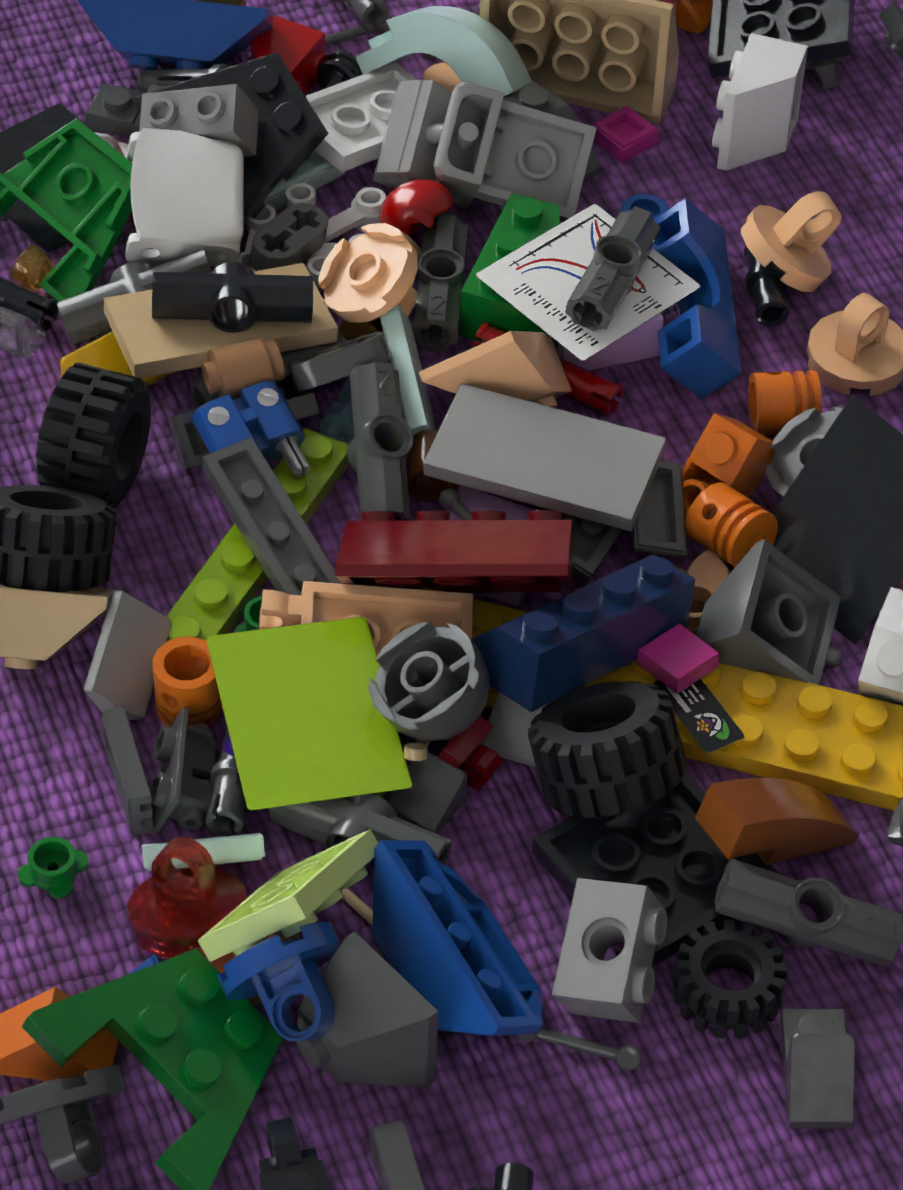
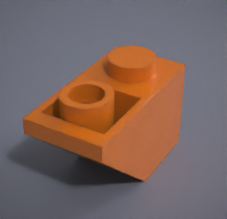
M713 413L681 470L685 521L693 501L704 489L712 484L725 483L747 498L752 495L766 472V465H770L775 455V451L771 447L773 441L739 420ZM717 507L709 510L707 514L708 519L714 517Z

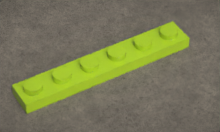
M304 428L305 439L299 447L310 465V471L304 476L295 477L283 457L273 472L307 524L350 463L347 457L348 444ZM236 524L232 526L166 617L171 621V629L167 641L178 637L190 636L206 640L208 636L228 634L243 614L245 605L256 596L268 579V576Z

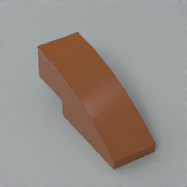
M767 777L744 778L710 784L695 816V820L728 860L757 853L766 865L856 842L859 833L826 794L809 785L787 779Z

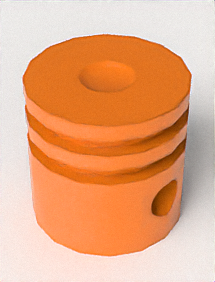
M803 370L794 371L793 375H791L790 371L756 372L750 374L748 383L750 427L762 435L777 434L788 421L809 409L816 408L822 413L821 384L816 370H807L806 374H804Z
M719 482L704 489L693 501L687 513L685 529L690 539L705 549H710L724 562L729 563L735 568L756 542L765 539L771 545L774 544L778 532V520L771 512L755 504L754 501L731 486ZM717 507L714 517L708 519L707 514L709 510Z
M190 636L178 637L164 643L157 649L152 659L156 715L162 724L171 727L184 706L189 708L187 725L201 723L211 727L219 720L223 707L207 641Z

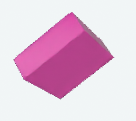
M627 105L591 125L597 127L593 141L621 163L658 144L660 130Z
M677 624L638 649L637 664L678 694L718 668L719 652L681 624Z

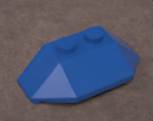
M77 0L115 50L125 60H129V66L142 70L145 68L158 69V63L177 65L176 69H210L216 64H227L250 46L254 38L270 30L273 25V17L268 9L193 0Z
M381 840L375 847L372 936L386 957L387 962L438 1010V1030L490 1036L537 1034L543 1026V1018L541 1017L543 1011V992L485 902L454 870L435 859L437 852L426 841Z

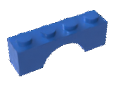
M684 198L654 219L661 229L653 249L696 281L700 288L677 302L680 316L658 330L657 335L661 369L700 399H703L720 387L729 384L735 377L742 374L725 230Z

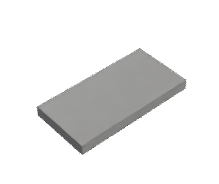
M461 383L423 462L424 475L632 531L666 451V437Z

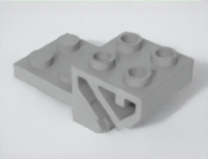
M434 80L400 81L395 93L372 181L397 188L401 184L415 179L435 180L449 189L455 201V206L468 209L473 198L505 206L511 193L559 205L560 223L575 215L597 127L503 100L504 92L470 82L457 84L451 94Z

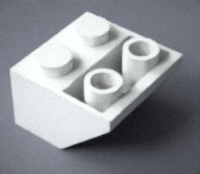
M751 33L744 51H735L729 72V79L731 81H722L716 103V109L723 111V119H718L712 139V147L719 148L717 169L727 171L786 151L798 122L808 46Z

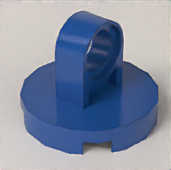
M326 921L300 926L304 939L297 940L293 938L281 941L279 935H276L227 962L223 966L225 973L217 974L226 999L237 1001L259 995L272 1026L286 1040L296 1042L311 1041L325 1035L334 1022L335 1008L318 967L328 962L341 945L332 923ZM301 994L310 998L315 1008V1019L312 1025L304 1031L297 1028L290 1017V1006L293 1000Z

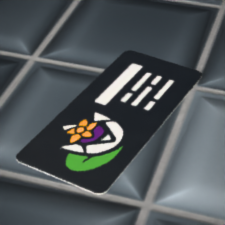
M701 679L678 694L661 681L657 680L654 682V685L658 686L659 690L667 692L670 701H672L675 714L706 753L713 752L744 738L743 732Z

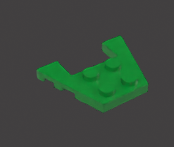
M76 118L24 152L25 160L4 174L0 173V219L17 200H20L74 245L39 284L57 302L94 288L132 212L130 187L132 163Z
M197 949L34 1010L21 1026L60 1067L66 1064L104 1029H108L188 1110L197 1122L175 1141L155 1163L181 1190L210 1189L283 1039L272 1024L247 999L237 1001L226 999L217 978V974L220 972Z

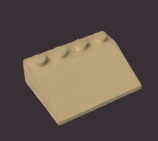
M480 0L479 16L497 27L513 44L527 69L531 81L534 80L569 104L608 113H614L627 105L648 122L661 124L675 92L679 45L674 4L657 0Z

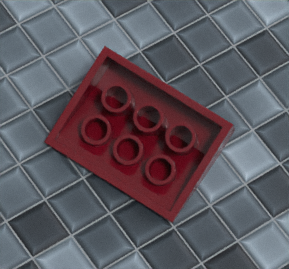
M494 510L472 512V520H450V512L419 511L417 512V520L395 521L394 512L365 511L361 512V521H347L335 564V577L343 584L404 589H424L429 587L445 592L570 593L574 591V526L572 520H562V512L554 510L529 511L528 520H506V512Z

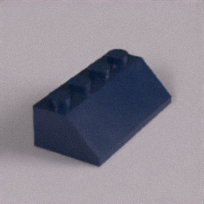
M653 554L480 634L471 640L480 649L485 659L490 675L489 685L529 712H533L638 660V649L677 624H681L687 629L696 579L674 567L669 560Z

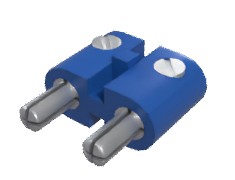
M264 381L241 389V397L234 400L231 399L229 394L212 400L198 408L192 416L193 424L210 454L252 437L267 461L283 456L295 477L304 476L310 471V465L299 447L305 439V434L278 385L273 381Z

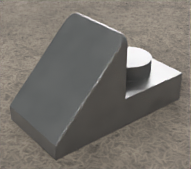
M782 1009L780 1033L789 1128L852 1129L855 1040L853 1035L846 1034L844 1009Z

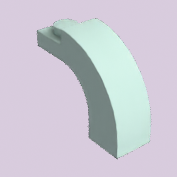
M450 6L420 8L386 20L390 31L370 39L368 42L371 50L355 57L362 74H366L390 65L413 53L430 54L447 63L456 73L461 83L470 82L505 93L504 97L532 82L519 53L497 27L475 13Z

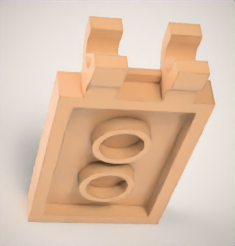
M303 581L301 595H291L281 591L263 589L259 629L365 617L376 656L378 657L382 648L398 633L418 623L431 622L434 627L444 626L448 628L450 627L447 623L457 625L472 639L473 594Z

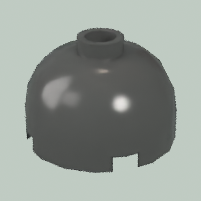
M431 622L418 623L398 633L382 648L376 659L381 667L376 674L375 682L370 677L368 687L373 706L396 730L407 737L428 742L449 740L465 732L478 720L487 704L490 675L485 659L480 649L457 625L447 623L450 627L448 628L444 626L434 627Z

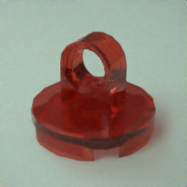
M176 837L171 839L153 860L151 867L152 877H149L134 889L127 903L130 930H133L136 934L137 944L143 950L156 954L159 957L172 958L196 947H201L197 940L247 899L246 888L235 875L214 868L211 855L199 842L188 837ZM171 858H177L189 867L176 869Z

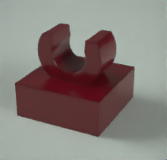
M481 715L465 732L453 737L438 756L465 772L467 775V785L478 792L503 762L499 754L493 749L481 745L494 727Z

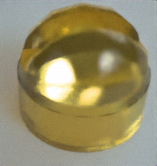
M31 245L19 256L10 271L9 277L24 288L41 290L42 288L39 284L53 270V261L37 246Z

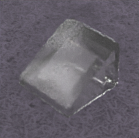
M0 306V349L29 359L46 339V333L29 317Z

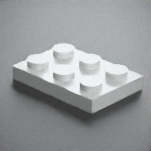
M395 62L307 95L306 98L329 133L315 150L341 173L378 159L400 81L417 79Z

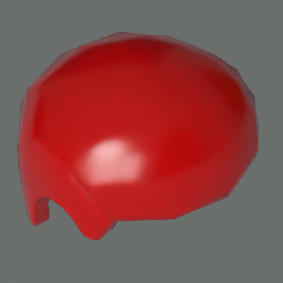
M415 179L401 184L388 194L381 205L380 222L398 228L411 238V235L419 230V223L431 228L434 224V217L448 211L454 206L455 201L449 189L442 183L429 179Z

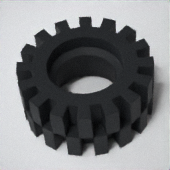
M724 920L723 930L720 931L717 930L713 921L704 924L702 935L696 929L688 934L687 944L682 942L678 950L673 981V998L675 1005L681 1004L680 1014L687 1021L696 1015L695 1029L703 1033L708 1024L715 1026L713 1037L724 1039L726 1029H733L735 1039L746 1038L748 1025L757 1034L764 1030L766 1020L772 1023L777 1017L778 1007L781 1008L787 975V962H783L784 952L780 945L771 948L773 937L766 931L759 938L754 937L756 926L745 922L743 932L734 930L735 920ZM733 968L748 975L752 979L753 984L744 990L729 991L713 985L707 980L706 975L714 969Z

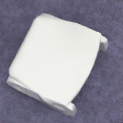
M142 128L140 132L132 133L127 149V159L132 162L131 206L137 233H132L128 237L125 254L126 260L130 263L144 262L153 268L204 249L210 266L237 262L240 259V242L243 235L244 157L240 147L230 141L210 139L178 130Z

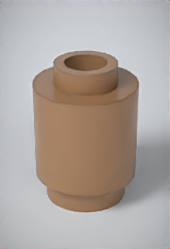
M259 337L211 349L208 351V362L201 364L203 380L209 394L217 393L219 398L229 394L232 400L241 397V389L260 382H278L285 378L283 360L274 339L262 341Z

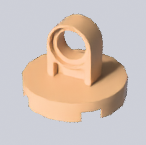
M816 191L799 199L787 213L772 206H757L744 220L746 223L741 228V235L746 246L760 264L766 267L772 261L781 270L786 272L780 279L783 283L802 292H814L831 274V263L821 245L837 229L842 216L829 194Z
M387 223L368 224L361 227L365 234L358 236L350 243L345 238L340 240L324 260L318 277L319 286L324 290L325 299L323 301L336 316L350 323L369 322L385 315L399 303L407 317H409L419 298V294L412 287L418 270L417 251L410 240L398 228Z
M861 293L850 301L844 311H837L821 318L811 329L807 345L809 370L817 371L822 385L846 395H850L851 388L860 390L870 389L869 396H874L896 388L903 380V330L894 321L889 319L888 307L870 294Z

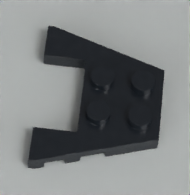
M278 52L148 92L154 93L237 84L259 109L256 156L244 157L243 223L250 216L254 219L266 206L264 199L282 179L287 182L329 134ZM139 95L132 99L141 114L142 95Z

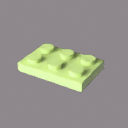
M371 829L285 868L272 876L197 940L209 962L231 952L236 957L267 940L268 935L281 930L285 938L301 932L300 926L315 923L318 920L315 913L338 902L343 897L341 890L354 885L368 875L364 866L374 858L375 847L378 845V841Z

